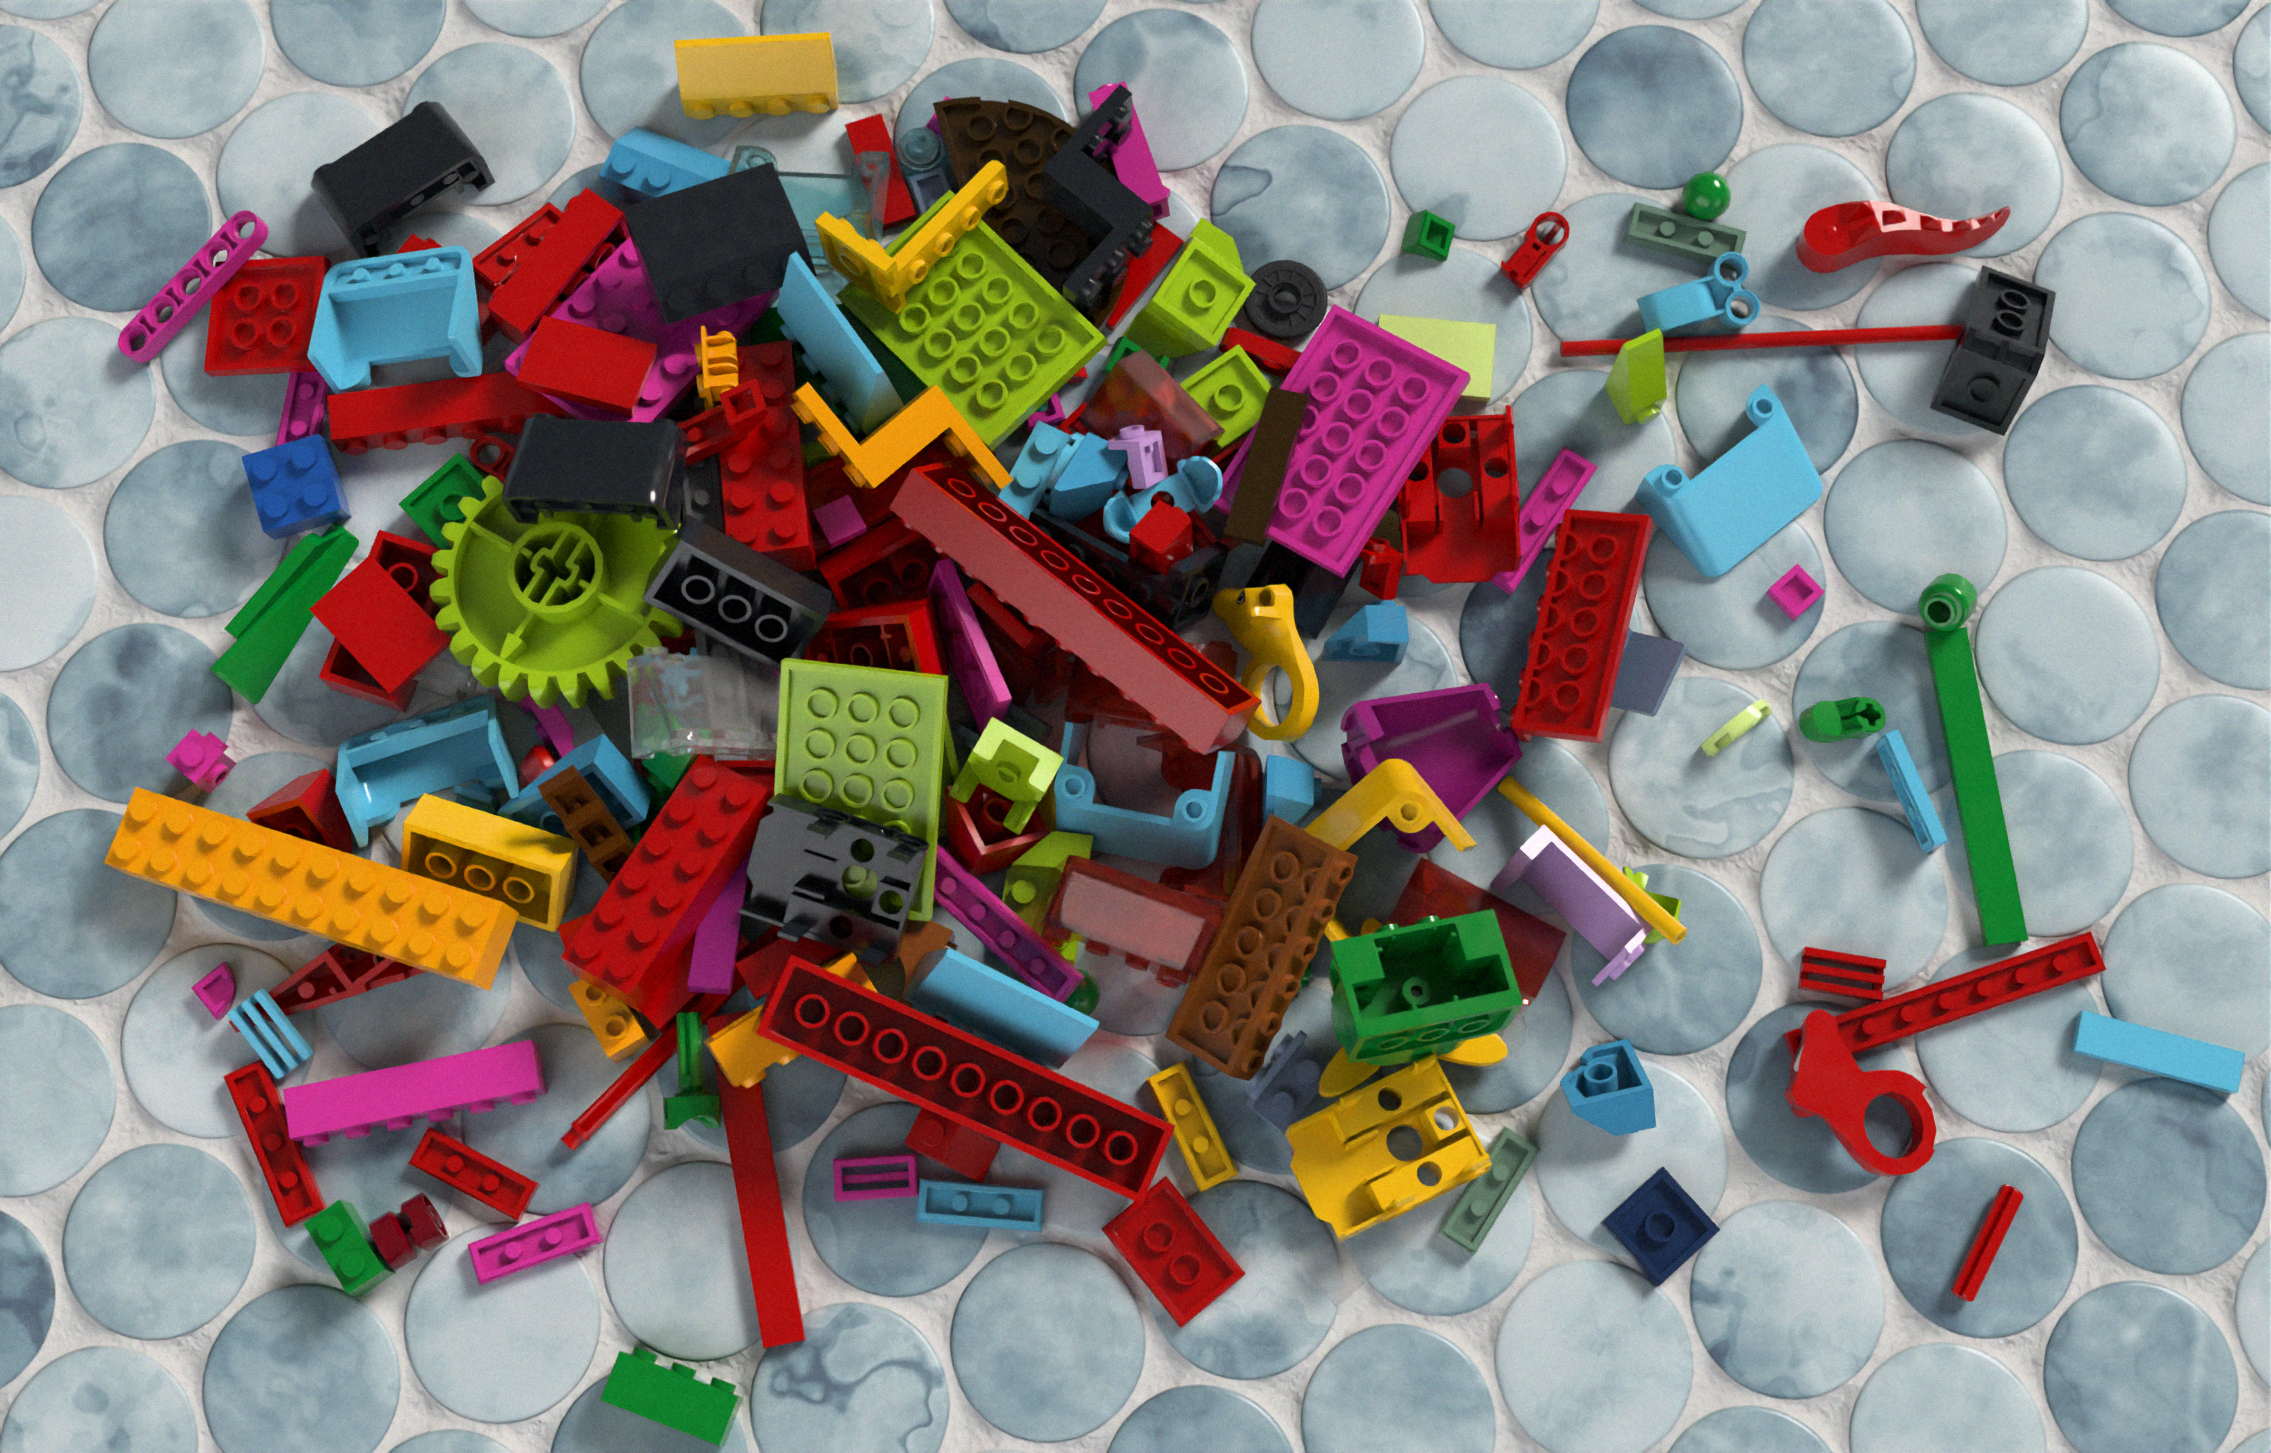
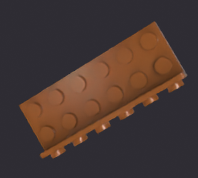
M1270 814L1165 1037L1226 1075L1250 1081L1264 1064L1266 1052L1274 1036L1282 1026V1019L1292 998L1300 988V981L1310 960L1317 953L1318 943L1327 924L1335 915L1336 905L1342 892L1353 877L1358 856L1339 849L1294 824Z

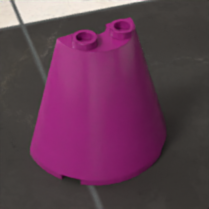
M1488 682L1359 701L1346 710L1340 727L1343 732L1347 731V742L1341 744V750L1353 787L1383 761L1402 759L1413 766L1458 822L1523 756V753L1519 747V739L1511 727H1504L1499 720L1498 712L1501 711V702L1496 693L1491 690ZM1387 816L1376 824L1383 833L1391 830L1399 837L1397 845L1413 853L1422 854L1433 850L1446 836L1434 821L1423 830L1415 833H1406L1399 830Z

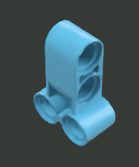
M1726 252L1712 262L1708 268L1707 277L1636 299L1646 333L1659 328L1661 333L1664 334L1719 317L1724 326L1730 329H1741L1754 321L1761 309L1760 301L1752 291L1741 288V284L1746 280L1749 273V264L1746 258L1740 253ZM1721 263L1731 264L1735 268V281H1727L1721 277L1719 271ZM1733 300L1742 301L1746 305L1748 313L1745 319L1736 318L1732 314L1731 303Z

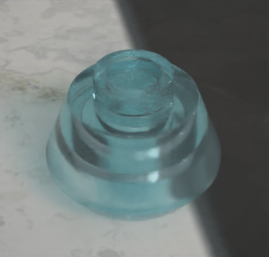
M923 127L908 131L898 142L895 151L900 169L909 176L927 173L945 166L948 158L947 149L942 137Z

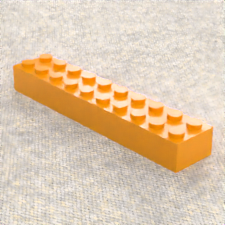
M135 787L104 861L105 864L126 875L490 991L519 916V912L502 901L139 787Z

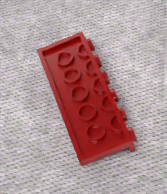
M1565 509L1562 523H1558L1555 530L1556 549L1554 557L1548 560L1546 566L1547 585L1545 593L1540 595L1537 603V615L1539 618L1536 630L1530 633L1528 639L1529 658L1527 666L1522 668L1519 676V688L1521 691L1518 703L1512 706L1510 712V726L1522 742L1530 743L1532 736L1592 743L1602 742L1652 531L1653 520L1650 515Z

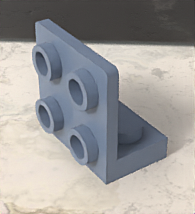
M1628 628L1610 706L1651 717L1656 716L1687 652V647L1682 642L1634 632Z
M1302 1030L1298 1032L1295 1038L1289 1034L1283 1038L1270 1058L1275 1063L1269 1070L1262 1066L1249 1081L1245 1090L1249 1094L1245 1105L1284 1136L1288 1127L1297 1121L1319 1093L1320 1077L1329 1064L1304 1044L1307 1034Z

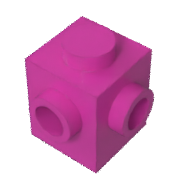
M193 728L165 758V760L208 794L227 778L229 772L237 764L224 754L225 750L229 747L210 731L205 736H202Z

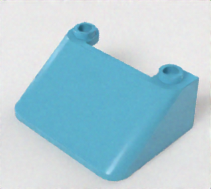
M448 246L345 261L336 264L326 273L307 355L335 394L361 391L367 388L372 380L370 375L372 366L449 355L450 367L456 375L460 377L481 376L484 361L473 262L466 248L462 246Z
M1765 383L1754 390L1746 402V413L1757 427L1755 431L1692 480L1686 476L1680 467L1670 464L1656 467L1644 476L1634 495L1638 503L1693 566L1707 577L1716 578L1726 574L1812 506L1822 494L1823 484L1780 400Z

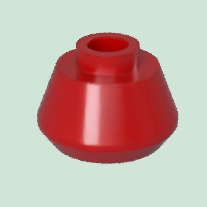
M534 745L519 764L522 772L517 775V779L523 788L556 763L554 760L556 759L555 756L545 745Z

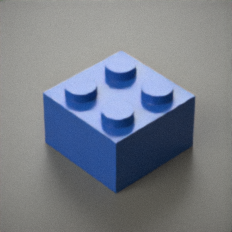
M320 434L241 457L263 532L272 539L278 540L351 518L330 443Z

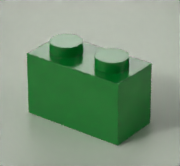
M339 1199L303 1224L348 1295L361 1297L396 1273L384 1259L370 1231L352 1203Z

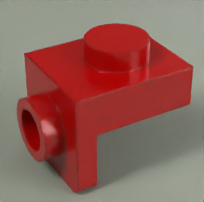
M1370 537L1358 557L1364 560L1359 586L1381 600H1394L1401 576L1404 554L1389 546L1390 542L1388 540Z

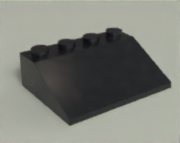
M772 161L621 208L660 324L667 325L781 288L789 256L796 251L813 275L817 276L805 237Z

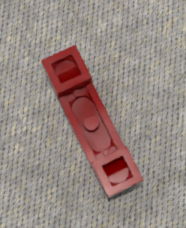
M756 378L719 394L722 404L678 424L677 427L683 429L689 438L686 466L730 446L754 429L769 414Z

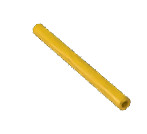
M1508 776L1500 783L1498 791L1537 826L1541 828L1545 825L1670 943L1677 945L1685 938L1688 929L1514 777Z

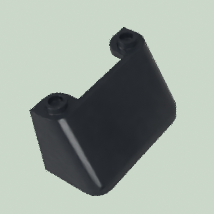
M425 101L415 106L410 114L333 163H327L317 168L310 184L312 190L360 259L381 256L380 251L377 249V244L383 236L387 241L393 237L389 230L391 227L452 188L460 195L465 191L463 185L473 184L481 192L495 183V180L483 156L442 104Z
M534 414L533 418L524 421L504 482L502 503L518 523L538 524L540 512L545 518H553L554 512L629 515L633 522H642V517L656 519L658 530H678L689 438L683 429L677 427V422L664 418L655 419L653 423L558 419L551 414Z

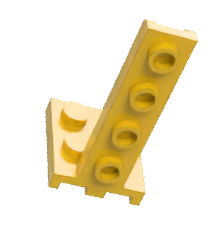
M996 160L988 162L893 258L886 254L884 248L873 239L867 241L857 234L855 228L843 218L838 220L825 211L815 220V225L827 266L897 315L907 305L905 293L914 284L920 283L927 275L928 270L941 257L947 256L952 251L955 242L966 231H971L978 225L981 216L993 204L996 205L1003 200L1009 189L1005 165Z

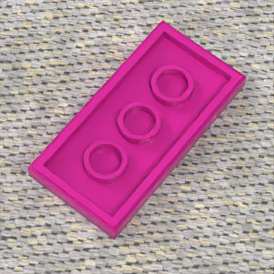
M949 558L937 561L926 592L932 595L946 656L978 730L982 735L992 717L1002 722L1012 697L954 565Z

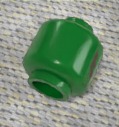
M1943 574L1937 576L1922 591L1918 600V610L1922 619L1930 627L1938 631H1952L1961 627L1974 613L1978 604L1977 592L1974 585L1967 578L1959 574Z

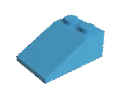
M603 733L571 750L521 790L519 797L510 799L498 811V814L503 818L573 839L567 832L562 820L543 799L537 787L574 764L616 818L623 830L645 820L654 790ZM580 846L578 854L584 852Z

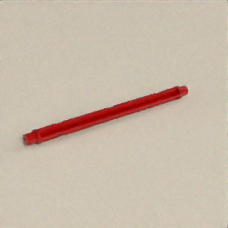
M773 924L736 963L780 939L781 937H778L777 934L782 927ZM736 967L731 995L703 993L684 1013H701V1024L703 1026L707 1022V1018H711L745 984ZM676 1021L576 1121L570 1124L572 1128L560 1139L573 1152L585 1140L589 1141L677 1052Z

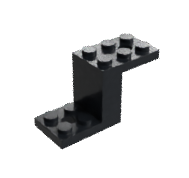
M1121 84L1042 168L1044 200L1099 244L1063 284V297L1082 315L1085 314L1087 316L1091 315L1101 303L1102 293L1109 286L1114 288L1123 280L1128 271L1126 267L1135 257L1137 259L1143 258L1153 245V208L1102 167L1107 159L1106 154L1114 145L1121 146L1133 130L1132 93Z

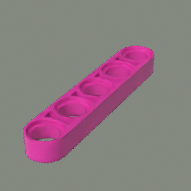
M247 210L234 214L122 330L118 338L120 351L140 363L147 362L155 357L263 245L268 235V226L265 221ZM254 222L255 228L253 233L249 237L241 239L240 232L243 226ZM227 250L226 261L222 265L214 267L213 260L216 254ZM200 278L198 290L194 294L187 295L186 288L189 282ZM172 306L173 314L171 318L165 323H160L159 316L162 310ZM145 334L146 341L144 346L140 350L133 352V341L139 335Z

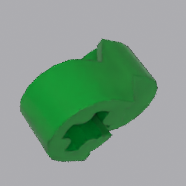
M1853 697L1839 701H1819L1802 711L1799 717V726L1804 736L1811 741L1821 743L1845 739H1864L1880 731L1886 723L1883 707L1876 700L1867 697Z

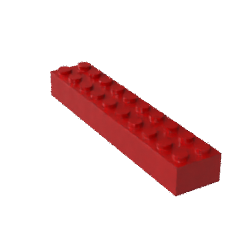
M951 460L915 467L910 470L889 507L890 510L900 517L899 520L905 527L920 532L930 540V545L933 549L943 555L951 556L961 564V570L966 575L981 580L992 589V594L998 600L1012 604L1023 613V618L1029 624L1036 628H1043L1052 635L1058 647L1066 652L1075 653L1086 662V667L1090 672L1098 677L1108 679L1118 687L1117 690L1122 697L1130 702L1140 704L1149 711V715L1155 723L1162 727L1170 728L1181 736L1183 744L1190 750L1207 755L1238 739L1262 702L1258 697Z
M786 954L751 1031L1140 1204L1145 1199L1176 1127L1173 1124L792 954Z

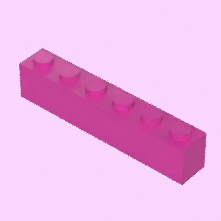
M531 1039L283 1089L289 1137L297 1142H304V1147L310 1148L327 1145L330 1143L329 1137L345 1134L346 1139L367 1137L371 1135L372 1128L387 1126L388 1131L407 1129L413 1126L412 1120L427 1117L430 1123L447 1121L454 1118L453 1112L470 1109V1114L487 1113L495 1110L496 1103L511 1101L512 1106L527 1105L536 1102V1095L546 1094L547 1089L540 1045Z

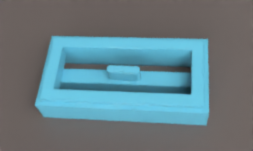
M264 987L227 1014L277 1080L314 1054V1051ZM257 1002L261 1004L299 1053L296 1057L293 1056L279 1038L277 1032L269 1025L254 1004ZM244 1012L248 1014V1016L252 1019V1021L259 1028L262 1034L266 1037V1039L269 1041L272 1047L276 1050L279 1056L286 1063L285 1065H283V1063L280 1061L277 1055L273 1052L270 1046L266 1043L263 1037L259 1034L256 1028L245 1016Z

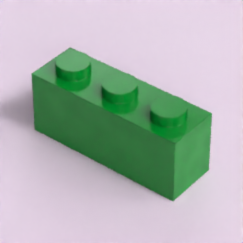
M637 1347L633 1348L631 1354L619 1351L600 1398L601 1401L712 1444L725 1446L744 1398L734 1394L736 1385L716 1377H712L710 1384L694 1378L697 1370L673 1362L671 1369L655 1363L658 1355Z

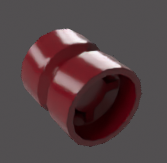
M422 1192L402 1203L399 1213L396 1214L388 1211L369 1222L368 1225L379 1251L394 1270L415 1260L419 1249L430 1251L449 1240L447 1229L439 1213L429 1198Z

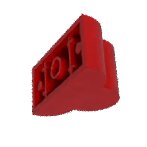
M927 592L892 597L860 608L829 613L828 619L805 650L806 659L811 661L946 676L950 674L932 595Z

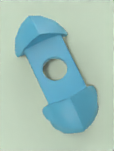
M1193 456L1177 462L1178 473L1130 497L1124 491L1117 492L1114 497L1107 501L1104 507V530L1112 538L1122 543L1130 544L1129 532L1152 508L1151 499L1158 492L1169 493L1174 499V506L1181 508L1186 513L1197 508L1201 513L1206 512L1222 493L1223 480L1219 467L1207 457Z

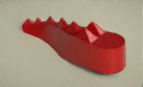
M1868 200L1836 204L1820 209L1809 217L1797 238V257L1803 266L1812 272L1826 274L1836 272L1866 259L1884 255L1913 254L1930 256L1952 254L1972 248L1992 237L2005 225L2010 215V208L2006 206L1988 214L1966 220H1947L1883 201Z

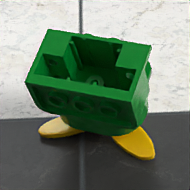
M1494 909L1439 920L1438 916H1428L1419 919L1414 925L1399 928L1398 924L1383 926L1379 921L1368 918L1363 923L1359 936L1330 943L1333 955L1328 969L1329 980L1333 990L1331 1019L1335 1035L1343 1047L1335 1054L1320 1077L1318 1090L1322 1097L1333 1098L1344 1095L1367 1081L1382 1066L1415 1061L1431 1053H1435L1437 1058L1471 1066H1492L1500 1063L1507 1056L1506 1044L1495 1033L1510 1025L1522 1007L1523 1001Z

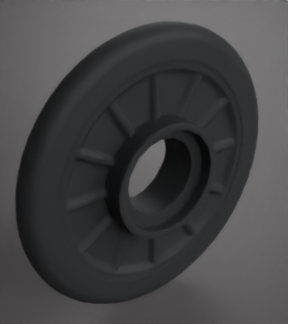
M1278 260L1263 265L1251 275L1250 278L1256 285L1243 303V308L1251 325L1261 334L1276 340H1296L1310 334L1322 322L1328 305L1327 291L1318 274L1308 266L1292 260ZM1280 292H1289L1294 295L1296 304L1289 309H1283L1276 305L1274 298Z

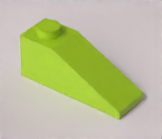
M1659 328L1622 345L1604 385L1625 426L1636 421L1641 425L1655 419L1660 415V410L1667 398L1663 334Z

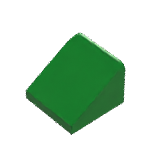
M1427 210L1413 214L1408 219L1401 249L1411 254L1446 261L1456 225Z

